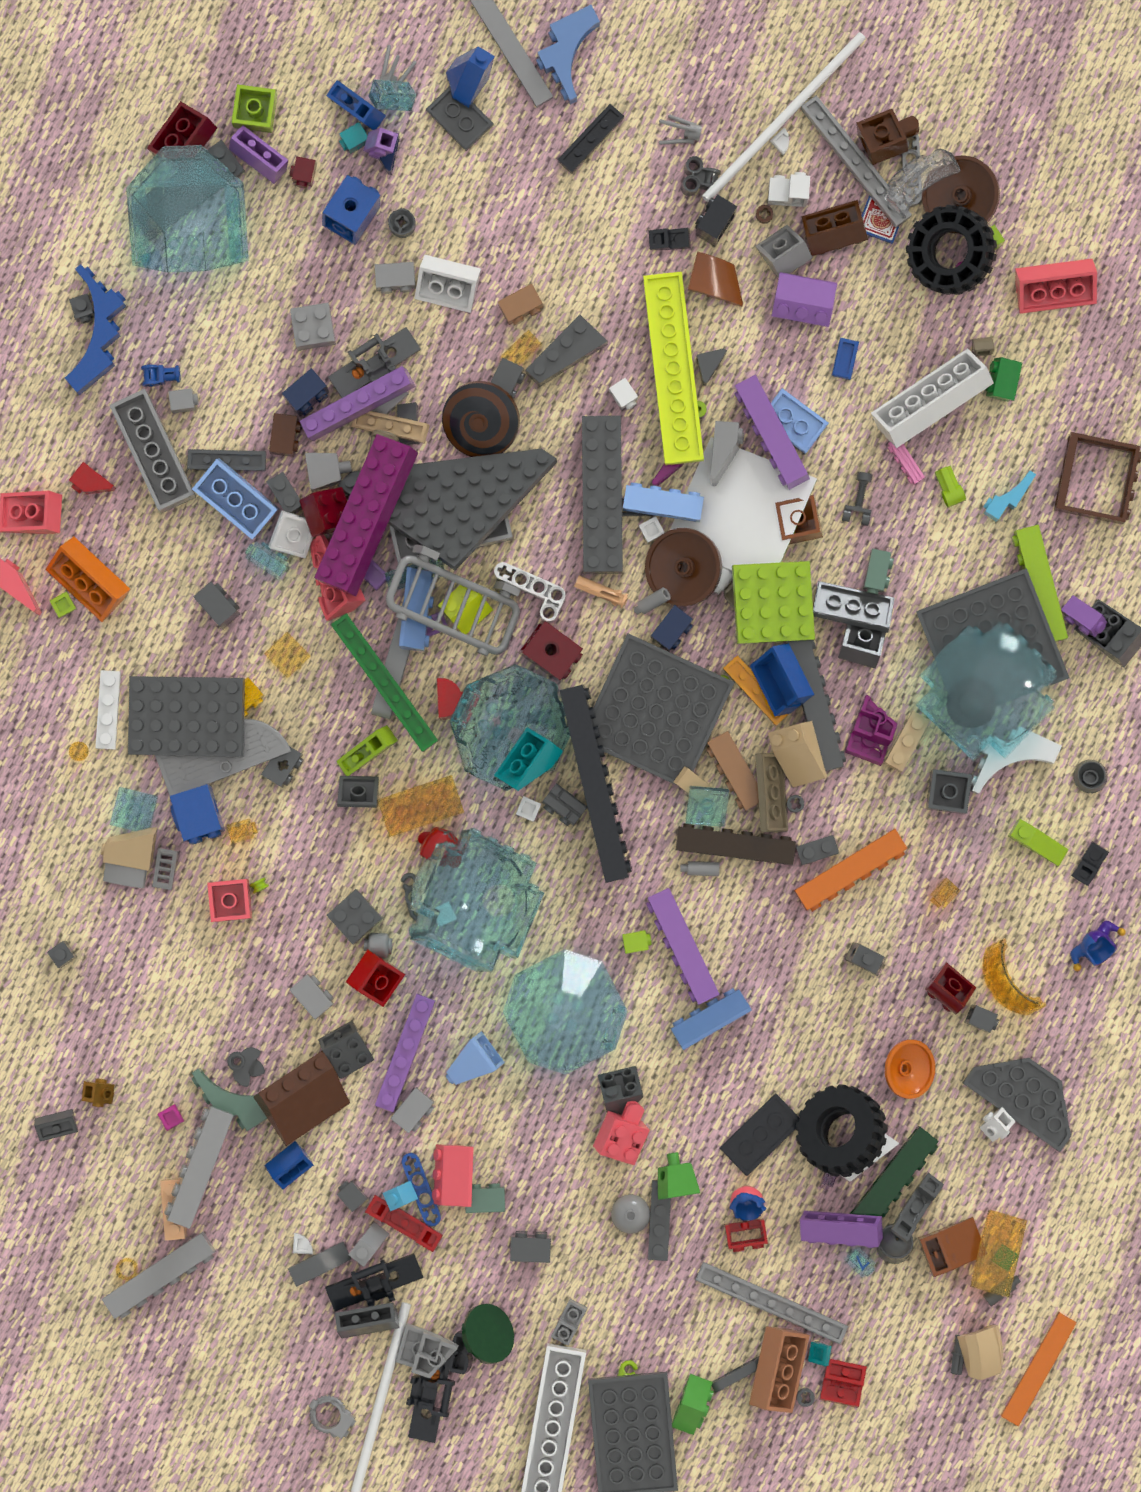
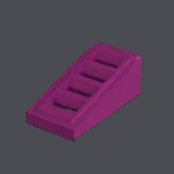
M664 463L652 480L651 486H659L680 469L684 463L665 465Z

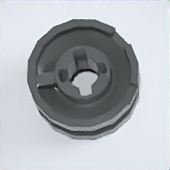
M400 208L390 214L388 225L394 236L406 238L414 232L416 221L414 215L409 210ZM404 220L406 224L400 227L399 221Z

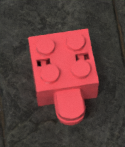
M629 1101L622 1115L611 1111L607 1112L593 1144V1147L600 1155L635 1165L650 1131L641 1121L644 1114L643 1107L636 1101Z

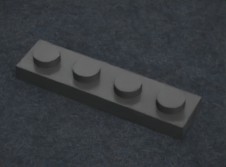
M188 449V470H208L214 461L220 458L234 471H266V451Z
M652 1180L648 1260L668 1261L671 1198L658 1200V1180Z

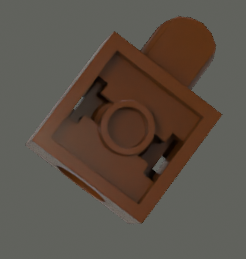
M892 108L856 122L859 139L872 165L907 152V138L917 135L920 130L916 117L910 116L898 121Z

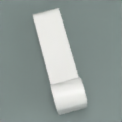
M501 562L496 565L494 573L499 581L520 588L521 591L544 600L540 610L541 619L548 623L556 620L566 597L563 588L508 563ZM505 567L507 573L511 575L512 571H515L512 581H509L510 576L506 574L501 577L498 570H502ZM524 575L527 579L526 583L523 585L517 584L515 581L516 577ZM536 583L544 585L545 588L541 593L534 591L533 587ZM554 591H560L562 598L558 601L553 600L551 594ZM546 609H552L554 616L548 619L544 617L543 612Z

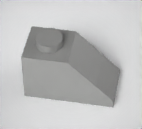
M373 1222L348 1255L364 1267L389 1233Z

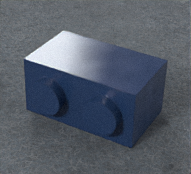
M674 605L650 638L667 651H670L671 648L675 650L681 643L680 636L683 633L687 635L694 626L691 624L693 619Z

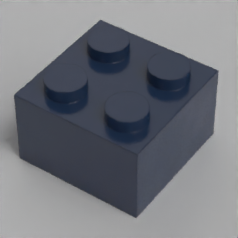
M311 368L282 392V395L299 417H301L302 415L307 416L314 409L312 406L317 402L320 404L328 398L329 390L327 385Z

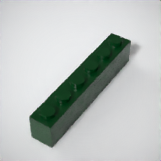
M917 1126L850 1214L882 1216L884 1218L890 1210L888 1207L892 1201L896 1202L902 1195L901 1189L904 1185L907 1187L914 1179L912 1175L916 1170L920 1171L926 1164L925 1158L928 1154H934L938 1148L936 1144L939 1141L923 1128Z

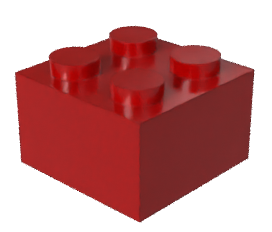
M367 949L346 980V983L359 993L384 1007L406 974Z

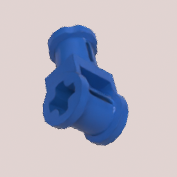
M153 364L141 366L144 374L143 387L165 385V381L181 382L179 365L171 368H164L163 365Z

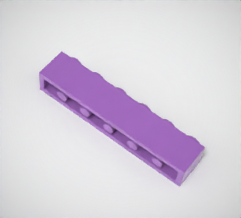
M401 366L300 420V423L307 437L315 441L416 386L408 370Z
M756 374L736 384L737 392L734 394L739 403H744L746 408L743 411L747 419L752 418L754 422L752 428L756 436L761 435L763 441L760 443L765 453L769 451L772 458L769 461L774 469L778 468L780 472L778 478L783 486L787 485L790 490L809 480V475Z
M667 888L648 897L647 908L650 914L654 912L657 920L654 922L658 931L663 930L666 936L663 938L667 949L671 948L674 953L671 958L675 966H680L683 972L679 975L684 985L688 984L691 989L688 994L692 1002H697L699 1005L720 995L670 889Z
M416 994L375 1106L391 1112L395 1111L436 1000Z

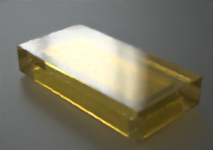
M528 330L500 357L520 366L542 343Z

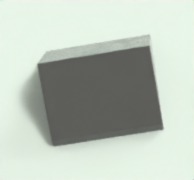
M339 777L337 807H378L379 777Z

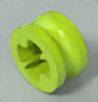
M265 877L249 885L250 888H253V894L269 887L265 883Z

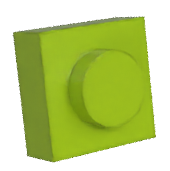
M67 591L50 600L59 618L77 609Z

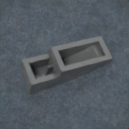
M340 1242L289 1267L288 1270L297 1287L351 1260V1257L348 1255L349 1252L344 1242Z

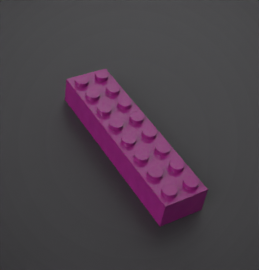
M376 434L314 578L353 596L357 595L417 458L418 452L412 447Z

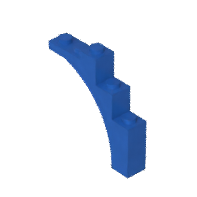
M81 264L75 270L89 287L95 315L93 334L88 349L78 365L65 377L79 396L115 367L112 362L114 357L108 350L103 351L121 337L118 333L120 328L113 320L109 321L126 307L123 303L126 299L119 291L115 293L111 288L105 293L107 291L106 287L101 281L96 283L92 278L95 274L88 266L84 268Z

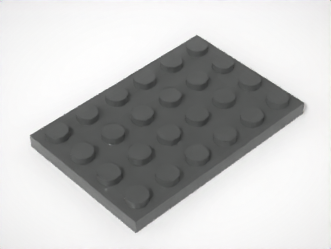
M129 676L128 755L244 757L245 678Z
M667 1371L589 1378L588 1385L598 1492L678 1491Z

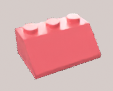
M436 1144L433 1154L435 1169L433 1170L434 1189L432 1191V1199L434 1204L471 1207L474 1147Z

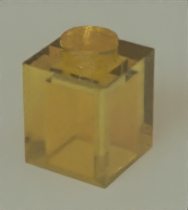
M251 819L227 824L231 844L255 839V834L258 833L256 822H252Z
M945 877L929 894L931 897L930 902L937 908L940 906L945 908L961 890Z

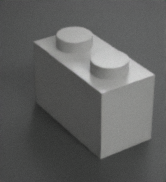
M414 262L374 264L376 289L381 291V294L392 293V290H400V292L406 293L416 289Z
M307 974L290 991L316 1020L334 1004L332 1002L334 997L328 990L323 991L319 987L321 982L315 975L310 976Z
M416 1087L390 1119L407 1133H410L411 1130L415 1132L422 1124L419 1120L423 1115L428 1117L433 1111L434 1107L432 1104L434 1101Z

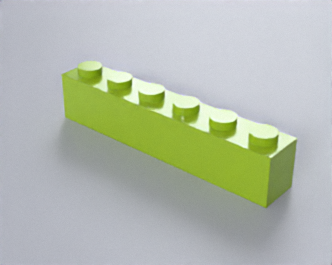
M1039 524L1018 529L1014 532V536H1012L1013 545L1018 547L1019 551L1017 555L1018 564L1023 566V569L1027 568L1055 642L1066 640L1068 635Z

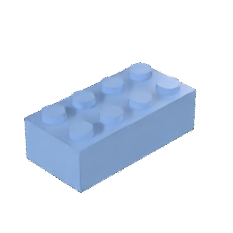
M220 458L214 461L192 488L194 492L252 540L279 509Z

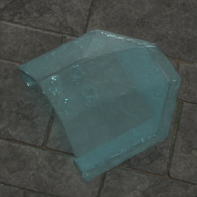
M202 145L162 147L126 187L132 265L169 273L209 271L249 261L244 183L234 176L218 159L214 158Z

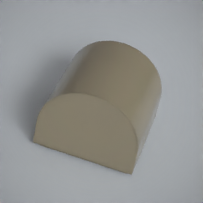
M993 338L972 339L973 354L976 357L992 355L994 351Z

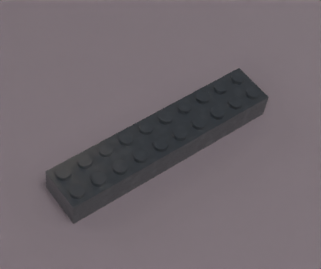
M583 684L560 690L605 882L629 878L632 866L630 859L626 860L625 857L628 849L626 841H622L620 834H623L621 821L617 822L616 815L619 814L617 803H612L611 796L614 795L612 783L608 784L606 778L610 774L607 764L603 765L602 761L605 753L603 745H599L597 738H600L598 726H594L593 719L596 716L594 707H590L588 702L591 699L589 687L585 688Z

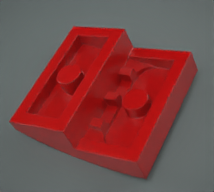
M830 1359L829 1366L825 1368L819 1400L858 1408L867 1366Z

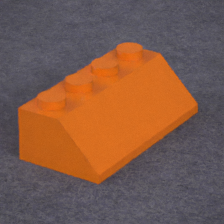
M74 536L59 547L45 569L101 622L116 609L131 590Z

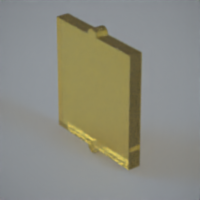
M288 632L278 641H274V645L264 653L287 678L297 669H301V665L311 657Z

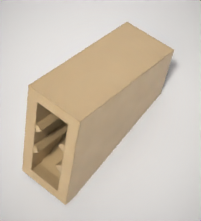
M152 827L109 837L101 847L103 862L149 871L153 864L158 828Z

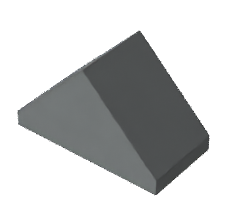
M726 349L697 354L696 359L704 386L707 385L726 355Z

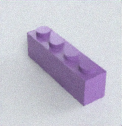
M804 1210L800 1218L801 1241H808L809 1243L821 1242L829 1245L866 1246L867 1248L879 1247L883 1239L882 1216Z

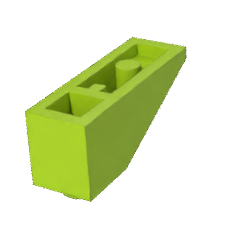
M388 725L373 732L336 762L345 775L350 776L398 742Z
M1022 819L1016 821L1008 835L1009 838L1057 866L1061 864L1069 850Z

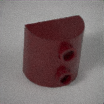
M946 962L930 980L925 990H927L929 997L940 1001L946 1011L953 1012L956 1015L965 1007L977 987Z

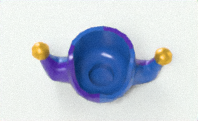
M1104 921L1097 930L1087 933L1083 937L1082 942L1073 948L1070 953L1074 963L1073 969L1075 971L1081 970L1082 966L1079 964L1080 957H1086L1094 966L1105 962L1117 949L1114 941L1109 937L1110 931H1115L1119 936H1124L1126 933L1125 929L1119 928L1110 921Z

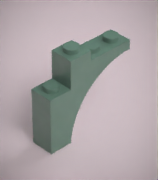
M201 1068L192 1072L194 1076L192 1081L197 1088L201 1087L204 1094L202 1096L208 1105L211 1103L213 1107L232 1113L234 1116L237 1115L239 1118L236 1120L242 1129L245 1128L249 1131L267 1119L253 1098L255 1095H240L222 1089L212 1082Z

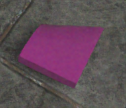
M869 695L864 697L844 753L881 766L888 746L893 741L898 724L891 717H888L886 712L881 707L879 708Z

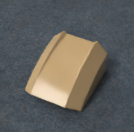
M989 1325L975 1332L957 1336L969 1377L984 1380L1001 1373L1003 1367V1346L998 1325Z

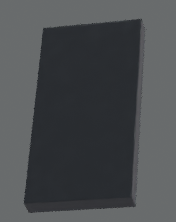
M775 1093L719 1148L748 1176L796 1129V1123L799 1122L800 1118Z

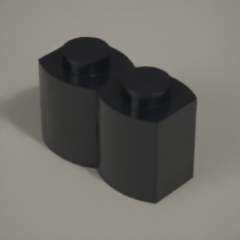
M460 1330L453 1337L452 1342L459 1346L450 1357L449 1370L453 1373L466 1374L472 1367L473 1356L472 1353L467 1351L462 1339V1330Z

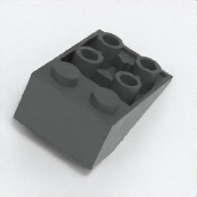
M1098 599L1092 608L1101 613L1106 619L1105 629L1098 633L1096 637L1090 634L1088 636L1083 634L1078 629L1079 626H1076L1074 630L1124 668L1141 648V627Z

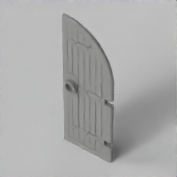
M244 719V757L155 755L171 796L236 774L289 753L291 749L284 737L272 726L262 721Z

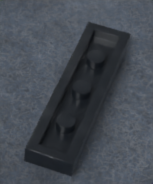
M609 104L558 158V162L573 174L624 119V115L612 104Z

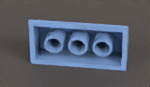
M407 567L403 606L417 572L416 568ZM421 570L407 609L420 614L434 578L432 572ZM433 596L430 597L423 615L429 619H432V616L428 615L429 608H433ZM409 618L406 621L402 620L399 647L403 650L425 652V647H429L430 636L426 634L427 628L430 627Z
M734 988L723 993L725 997L718 1001L715 998L706 1003L708 1007L702 1011L700 1008H697L689 1013L691 1017L683 1020V1018H680L672 1023L674 1027L670 1029L683 1050L752 1011L739 989L736 991Z

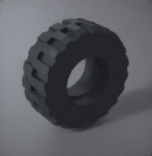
M955 205L939 206L933 208L932 212L923 214V219L920 222L916 221L913 225L915 229L913 233H909L908 239L910 243L909 246H906V253L909 254L907 263L913 270V276L919 279L923 286L946 295H960L965 291L970 292L975 289L977 284H982L986 280L984 277L987 273H991L993 269L991 267L992 262L996 261L997 254H994L997 242L993 239L994 232L988 226V222L979 216L978 213ZM958 232L967 241V255L959 266L952 269L944 268L936 259L937 243L945 234Z
M839 1084L837 1088L832 1085L826 1087L825 1091L819 1090L811 1100L808 1099L806 1101L805 1108L798 1115L800 1119L796 1123V1130L798 1131L796 1141L801 1145L799 1148L801 1154L807 1158L811 1165L831 1176L838 1177L841 1175L843 1177H850L852 1173L860 1174L864 1171V1168H870L874 1164L875 1158L880 1157L882 1146L886 1144L887 1138H885V1133L888 1132V1127L884 1123L886 1117L884 1112L880 1110V1105L869 1095L856 1087ZM851 1114L855 1120L853 1136L846 1144L840 1147H831L828 1141V1132L831 1124L838 1117Z

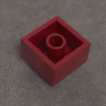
M342 487L314 492L299 500L311 536L324 535L335 531L347 503Z

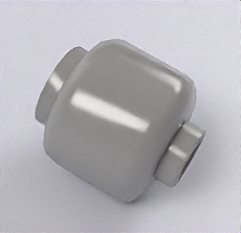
M370 933L368 939H364V951L368 949L385 959L388 957V954H392V938H389L387 933Z

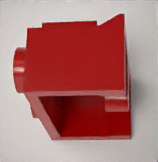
M763 1218L724 1224L728 1249H732L733 1252L744 1251V1247L752 1246V1249L764 1248V1244H768ZM760 1228L761 1238L732 1242L731 1232Z

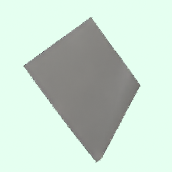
M407 1323L396 1362L412 1367V1373L431 1378L458 1349L459 1345L431 1331Z

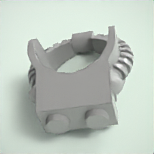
M321 1396L317 1400L313 1399L309 1405L311 1408L309 1416L311 1417L310 1420L313 1427H316V1430H319V1432L330 1433L333 1438L337 1436L341 1439L343 1437L346 1438L349 1433V1427H353L356 1422L354 1420L356 1417L351 1415V1412L345 1409L344 1403L334 1396ZM331 1402L332 1405L339 1409L340 1420L332 1426L322 1425L316 1418V1408L319 1404Z

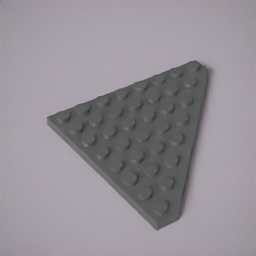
M541 448L413 464L388 524L416 544L439 552L438 559L456 571L557 463V458ZM360 471L350 472L338 484V487H342L347 496H350Z

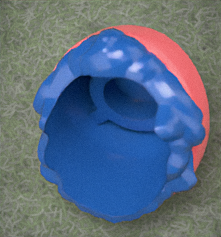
M745 1185L732 1193L729 1209L733 1210V1214L737 1219L755 1220L767 1208L764 1206L765 1200L761 1192L752 1186Z

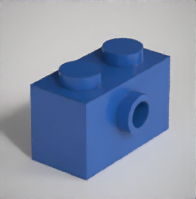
M294 1141L264 1166L272 1179L282 1189H285L314 1166L305 1150Z

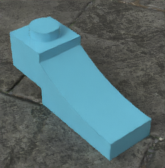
M1029 471L1023 480L1008 493L1000 497L995 495L993 499L989 497L983 506L986 509L983 514L997 522L1007 506L1014 510L1036 474Z

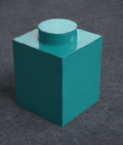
M360 122L339 133L341 138L339 143L344 151L348 150L352 154L365 146L368 135Z

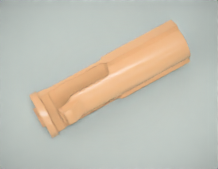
M580 575L574 585L578 589L610 601L614 606L619 604L621 605L620 608H623L628 599V593L624 595L622 590L611 589Z

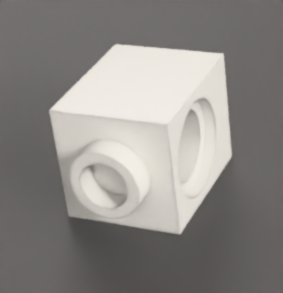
M626 378L609 388L610 394L621 410L625 408L629 410L637 404L635 401L638 400V396Z

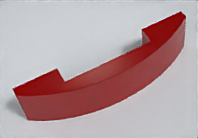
M374 1195L365 1213L386 1223L431 1252H434L443 1236L434 1228L400 1208L390 1211L386 1200L377 1195Z

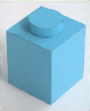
M411 1181L383 1193L390 1211L418 1199Z

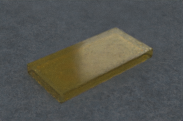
M988 1210L970 1287L1006 1298L1010 1296L1027 1220Z

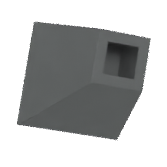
M636 1066L598 1075L606 1112L611 1111L622 1115L627 1102H639L644 1097Z

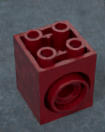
M541 621L518 653L550 677L560 681L568 677L572 671L569 669L571 665L577 664L581 659L583 648L548 622ZM548 644L553 648L550 655L545 652V647Z

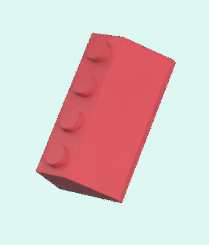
M1093 259L1015 268V285L1020 314L1097 304V270Z

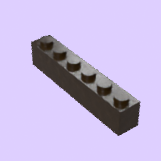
M683 823V827H678L676 851L793 865L796 841H792V837L780 836V839H773L771 834L761 833V836L758 837L753 836V832L748 831L734 834L732 829L722 828V831L719 832L714 831V827L709 826L695 829V825Z

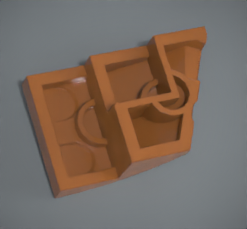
M697 251L688 291L704 294L706 297L742 307L743 301L735 265L718 257Z

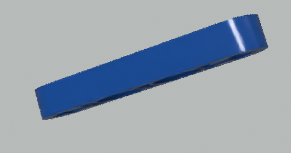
M407 1153L402 1158V1166L408 1181H411L418 1197L416 1202L425 1224L436 1226L441 1220V1213L432 1199V1190L418 1155ZM408 1156L416 1159L414 1163L415 1169L420 1168V1171H415L411 1175L408 1173V1171H412L411 1166L405 1164ZM418 1174L423 1177L422 1185L416 1186L413 1184L412 1178L414 1175ZM422 1193L430 1195L431 1200L428 1204L420 1202L419 1197ZM434 1204L435 1208H431V1211L438 1216L435 1218L436 1222L432 1223L431 1220H427L429 1212L428 1210L424 1212L422 1208H427Z

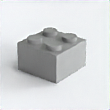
M329 303L290 309L295 344L298 351L336 345Z

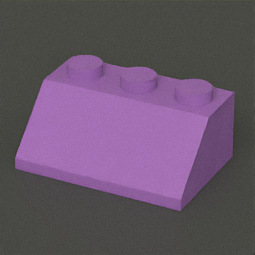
M780 272L772 316L829 327L837 283Z

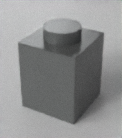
M67 941L60 942L47 952L57 968H62L77 958V955Z
M346 1180L338 1187L340 1190L337 1193L338 1197L351 1212L368 1199L353 1180L350 1183Z

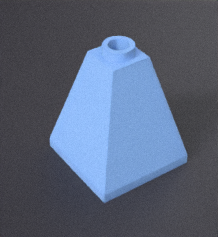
M481 1031L470 1039L447 1070L446 1078L451 1084L455 1083L457 1085L494 1072L505 1062Z

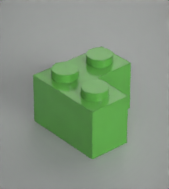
M693 1374L689 1375L680 1403L675 1411L672 1421L673 1428L694 1435L696 1428H701L704 1417H706L709 1406L706 1404L711 1401L714 1392L711 1390L713 1382Z

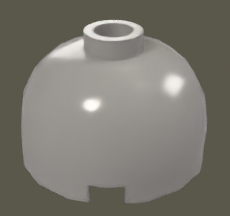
M634 1194L624 1195L613 1204L611 1218L615 1227L621 1232L627 1234L638 1233L649 1222L650 1208L640 1196Z

